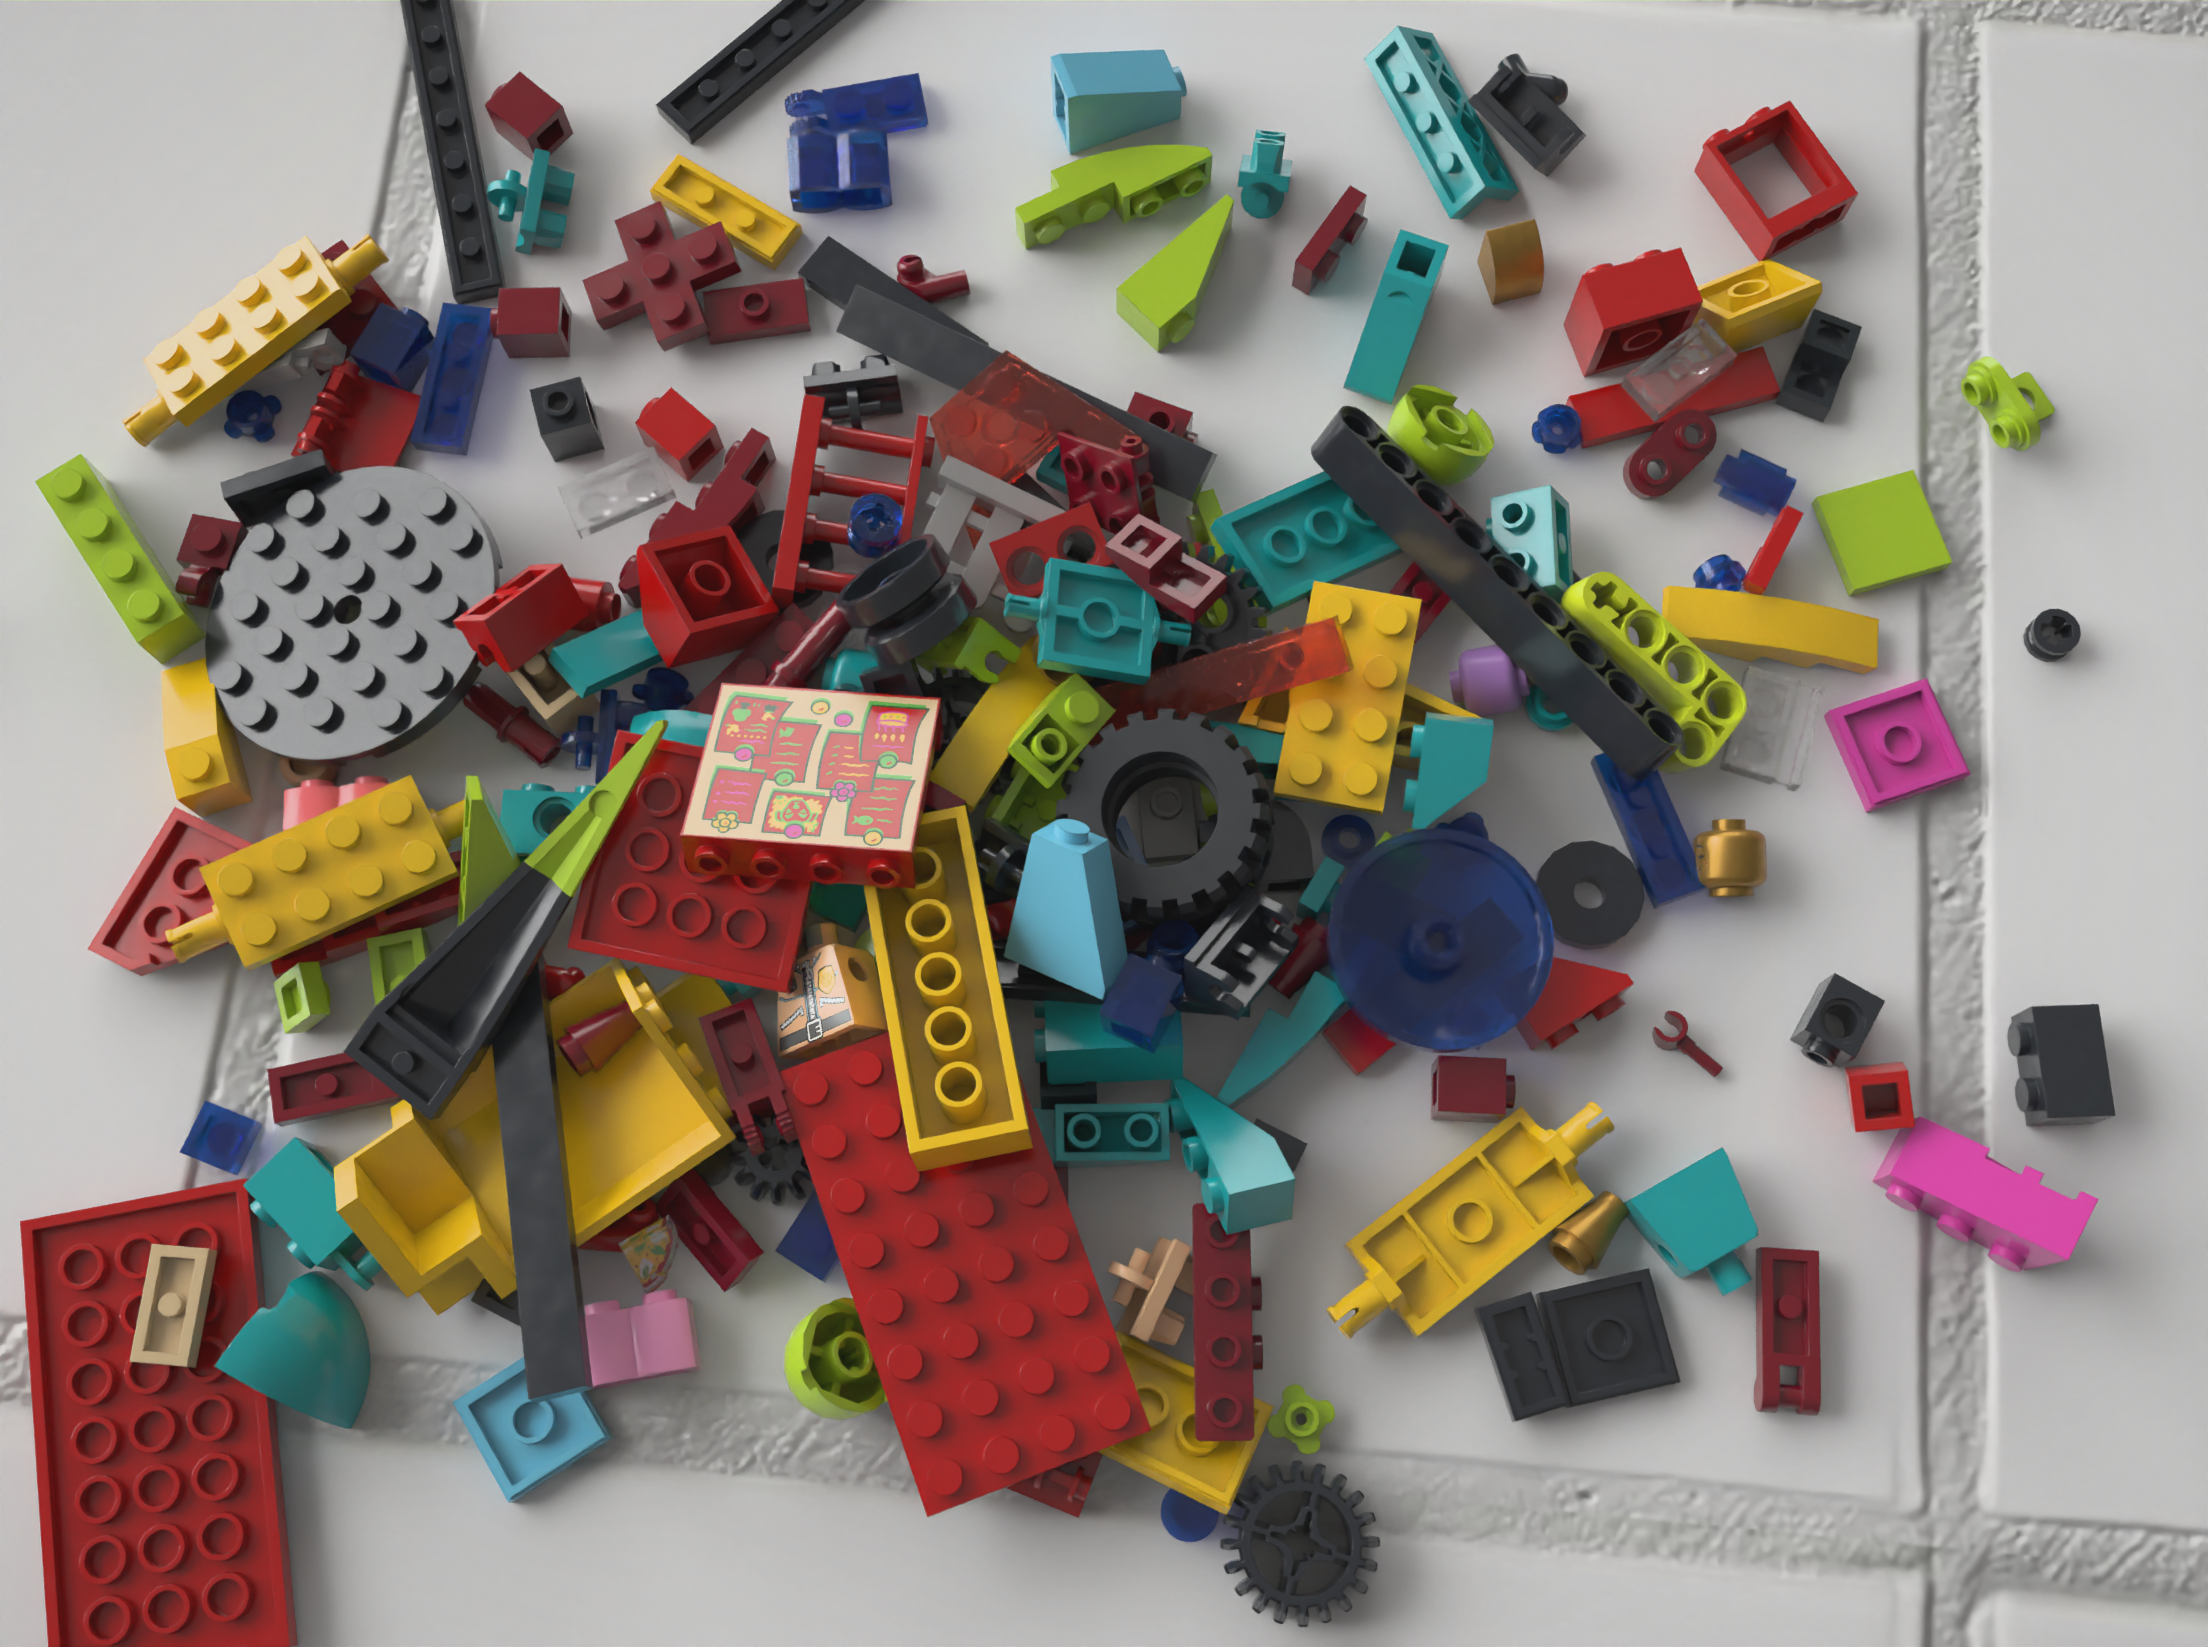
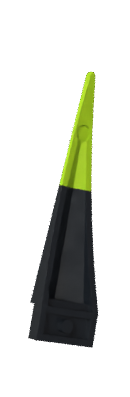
M667 720L657 721L531 855L429 956L374 1007L343 1051L429 1120L440 1118L470 1074L476 1072L668 728Z

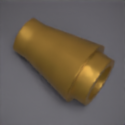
M1603 1191L1594 1201L1552 1230L1553 1239L1548 1243L1549 1251L1564 1268L1576 1275H1584L1588 1269H1597L1621 1223L1629 1215L1627 1206L1613 1193Z

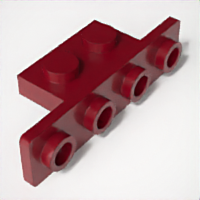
M1196 1203L1192 1207L1195 1438L1198 1441H1251L1254 1438L1253 1370H1263L1262 1335H1252V1311L1262 1310L1261 1276H1251L1250 1229L1227 1235L1217 1214H1210L1204 1203Z

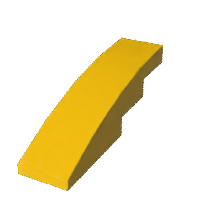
M1667 586L1663 589L1662 616L1699 649L1747 662L1763 656L1804 668L1824 663L1861 674L1877 669L1879 619L1832 607L1772 596L1681 586Z

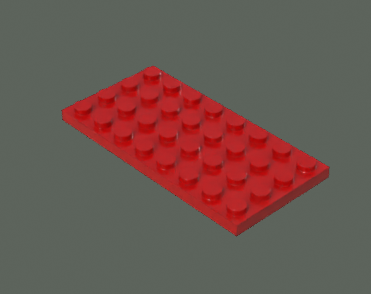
M889 1031L779 1072L786 1093L783 1095L797 1131L811 1178L927 1517L942 1513L1151 1431L1020 1074V1083L1033 1148L918 1172L909 1153Z
M248 1178L20 1221L48 1647L298 1646L275 1400L215 1367L224 1351L245 1324L260 1308H266L258 1216L250 1207L256 1199L243 1186L249 1180ZM152 1244L207 1248L217 1251L196 1368L129 1362Z

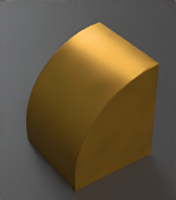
M1535 219L1485 232L1477 263L1492 305L1541 292L1544 281V259Z

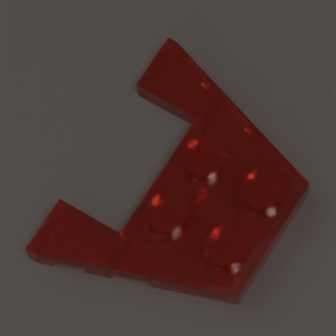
M1005 350L929 418L943 462L947 455H950L1010 485L1059 444L1057 433L1060 431L1067 434L1074 432L1079 438L1114 450L1121 447L1120 442L1122 439L1129 436L1140 437L1133 430L1116 421L1102 410L1085 401L1008 350ZM976 504L971 509L989 519L993 513ZM965 525L975 550L983 533Z

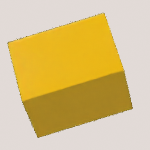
M1767 258L1697 286L1703 303L1692 323V327L1710 360L1738 353L1802 327L1823 292L1822 283Z

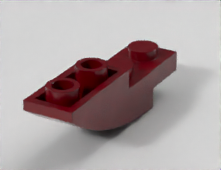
M751 427L742 441L737 440L729 448L724 459V468L715 481H709L702 487L696 498L695 509L692 510L676 500L667 514L662 513L656 518L651 526L647 543L730 525L737 536L743 526L765 511V506L757 486L776 460L769 437ZM633 555L626 561L620 572L618 587L627 603L638 609L642 607L637 555Z

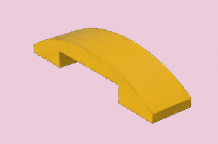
M1037 634L1032 636L1022 646V652L1016 662H1009L998 675L999 682L991 684L958 730L930 774L929 780L964 799L967 803L968 811L971 813L1000 775L1004 763L1011 755L1007 748L1018 728L1046 696L1057 687L1043 678L1033 661L1032 646L1038 636Z

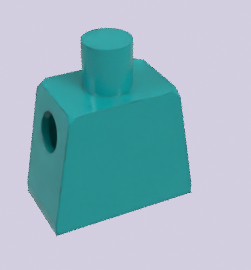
M1723 1147L1624 1202L1629 1210L1628 1220L1679 1278L1688 1276L1705 1267L1722 1296L1753 1280L1735 1249L1759 1235L1758 1228Z

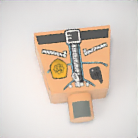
M818 923L804 929L807 955L797 959L790 994L778 992V1056L800 1061H809L888 1032L880 979L874 958L870 952L840 945L835 924Z

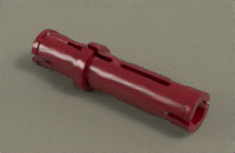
M836 599L805 633L793 650L781 662L776 660L769 668L773 672L761 686L809 688L806 683L853 629L836 607Z

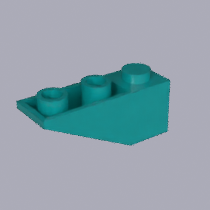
M1400 229L1375 294L1344 383V389L1392 405L1440 280L1449 245Z
M1185 1077L1183 1079L1170 1080V1099L1163 1101V1103H1169V1131L1171 1133L1178 1132L1182 1141V1154L1185 1165L1190 1173L1197 1172L1201 1180V1193L1205 1207L1210 1214H1217L1226 1234L1292 1219L1296 1179L1275 1138Z

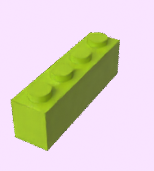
M82 454L77 455L35 481L133 638L143 649L161 664H164L206 637V632L182 595L175 591V584L109 481Z

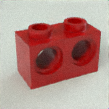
M1090 502L989 543L1009 593L1039 599L1043 593L1044 575L1035 584L1021 582L1014 573L1016 559L1023 553L1033 552L1042 558L1045 566L1050 557L1068 560L1064 554V542L1069 535L1075 532H1085L1095 542V554L1085 564L1102 567L1114 564L1105 553L1107 542Z

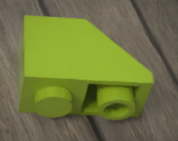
M1074 673L1052 690L1024 721L1014 735L1007 751L1048 789L1116 710L1077 673Z

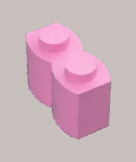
M670 1289L642 1295L643 1305L620 1309L619 1300L586 1305L585 1322L593 1389L591 1390L700 1370L701 1362L692 1300L686 1297L677 1298V1291Z

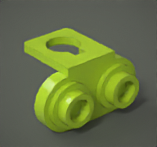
M1985 356L1968 366L1966 377L1961 381V391L1964 398L1969 404L1978 408L1989 425L1992 439L1999 447H2010L2017 451H2024L2039 442L2041 437L2039 422L2050 417L2055 412V408L2031 373L2024 372L2011 379L1996 359ZM2021 392L2027 394L2032 399L2033 410Z

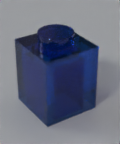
M380 303L350 354L365 377L412 393L440 346L428 328L429 322L421 314L407 307H402L399 311Z
M1130 953L1099 1011L1103 1031L1155 1054L1184 996L1183 979L1181 975L1177 974V968L1170 962L1154 955H1148L1146 959Z

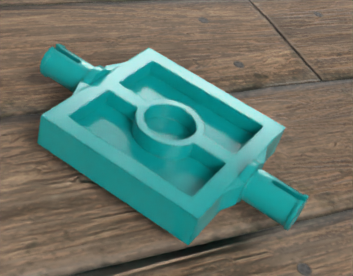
M1050 557L1045 566L1044 587L1040 598L1036 599L1008 593L1004 604V617L1036 621V628L1039 634L1037 668L1145 685L1150 678L1152 650L1156 643L1162 642L1187 647L1191 638V633H1189L1191 631V624L1160 620L1155 598L1138 586L1122 570Z

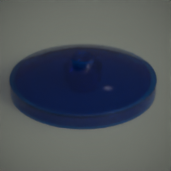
M1430 828L1414 830L1394 836L1371 849L1353 866L1340 885L1331 905L1326 929V948L1331 973L1338 990L1351 1010L1368 1027L1384 1038L1413 1050L1429 1053H1455L1475 1049L1496 1040L1516 1026L1529 1013L1542 994L1549 978L1553 961L1554 934L1548 906L1540 889L1527 870L1513 856L1491 841L1477 835L1453 829Z

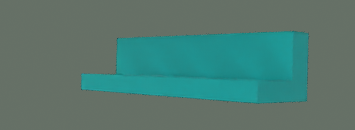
M1396 26L1364 60L1449 218L1462 220L1485 198L1511 200L1520 191L1474 107L1468 102L1469 98L1433 33Z

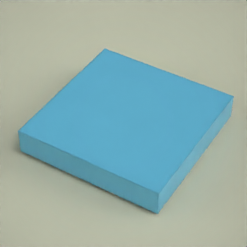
M524 1357L453 1402L508 1503H514L614 1438L588 1391L538 1403L529 1400Z

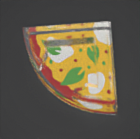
M669 1215L618 1243L646 1294L654 1292L665 1282L668 1277L667 1272L675 1257L676 1248H678V1233Z

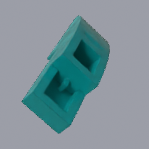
M1169 1103L1055 1104V1110L1032 1108L1054 1167H1068V1169L1170 1161Z

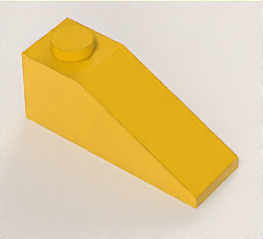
M206 657L161 671L164 751L176 799L201 818L253 801L235 728L218 703L215 685L210 683Z

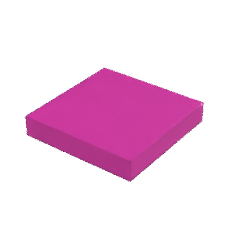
M1927 678L1829 710L1824 715V719L1866 813L1965 780L1971 775Z

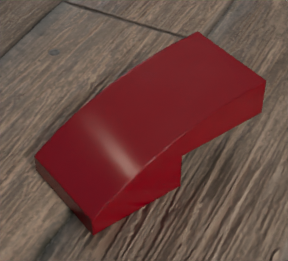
M1137 514L1105 545L1107 556L1131 580L1160 603L1194 624L1227 590L1226 575L1182 552V536L1140 514Z

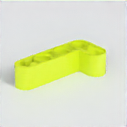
M1604 571L1598 572L1567 588L1561 598V607L1655 701L1669 712L1668 714L1681 727L1687 746L1686 757L1677 750L1658 769L1664 773L1674 774L1706 765L1713 759L1743 719L1747 710V698L1744 690L1615 574ZM1629 626L1638 633L1639 646L1634 645L1630 640L1628 634ZM1669 661L1677 668L1678 681L1673 680L1669 674ZM1708 697H1711L1716 704V716L1709 710Z

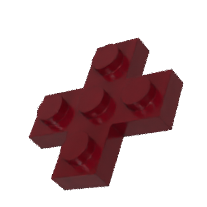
M661 201L614 220L628 261L582 280L595 319L603 331L647 312L657 343L664 352L710 333L696 291L742 272L728 232L722 222L719 221L677 239L668 213Z

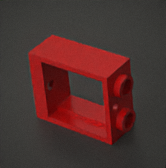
M1790 100L1772 110L1770 107L1758 110L1747 119L1745 124L1730 132L1728 129H1722L1714 133L1703 144V152L1694 170L1759 262L1767 258L1770 259L1842 221L1858 195L1856 189ZM1774 143L1809 191L1811 197L1768 219L1730 165Z

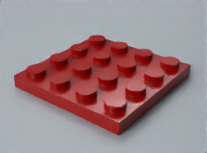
M617 730L608 773L643 735ZM661 739L582 880L567 948L790 994L814 881L766 880L760 877L723 874L710 876L703 873L688 872L680 834L704 747Z

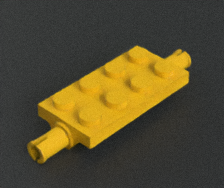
M366 234L361 241L333 262L329 258L325 260L319 249L307 236L294 245L285 247L267 266L255 275L243 279L238 283L234 291L213 307L201 311L191 324L171 339H166L159 343L153 352L143 359L158 386L156 390L158 396L132 416L125 418L122 421L125 428L139 444L146 447L153 439L178 420L185 427L190 426L351 303L352 300L349 296L356 292L353 287L382 264L389 262V258L369 234Z
M409 775L200 867L199 870L215 905L212 906L213 912L175 929L165 931L168 942H172L174 945L171 948L176 958L182 964L188 959L228 941L231 945L235 946L244 967L251 971L460 876L447 848L452 846L450 841L463 836L465 799L435 812L433 807L427 809L412 776Z
M1590 1101L1586 1104L1585 1108L1556 1131L1552 1129L1545 1131L1532 1120L1522 1106L1344 1245L1365 1272L1364 1277L1366 1280L1336 1304L1329 1306L1326 1309L1329 1317L1335 1323L1349 1311L1355 1310V1315L1338 1328L1350 1340L1357 1331L1388 1308L1397 1313L1415 1338L1418 1337L1594 1197L1580 1179L1575 1167L1578 1165L1577 1158L1605 1135L1614 1131V1125L1609 1117L1606 1116L1591 1129H1588L1586 1125L1603 1112L1596 1103Z

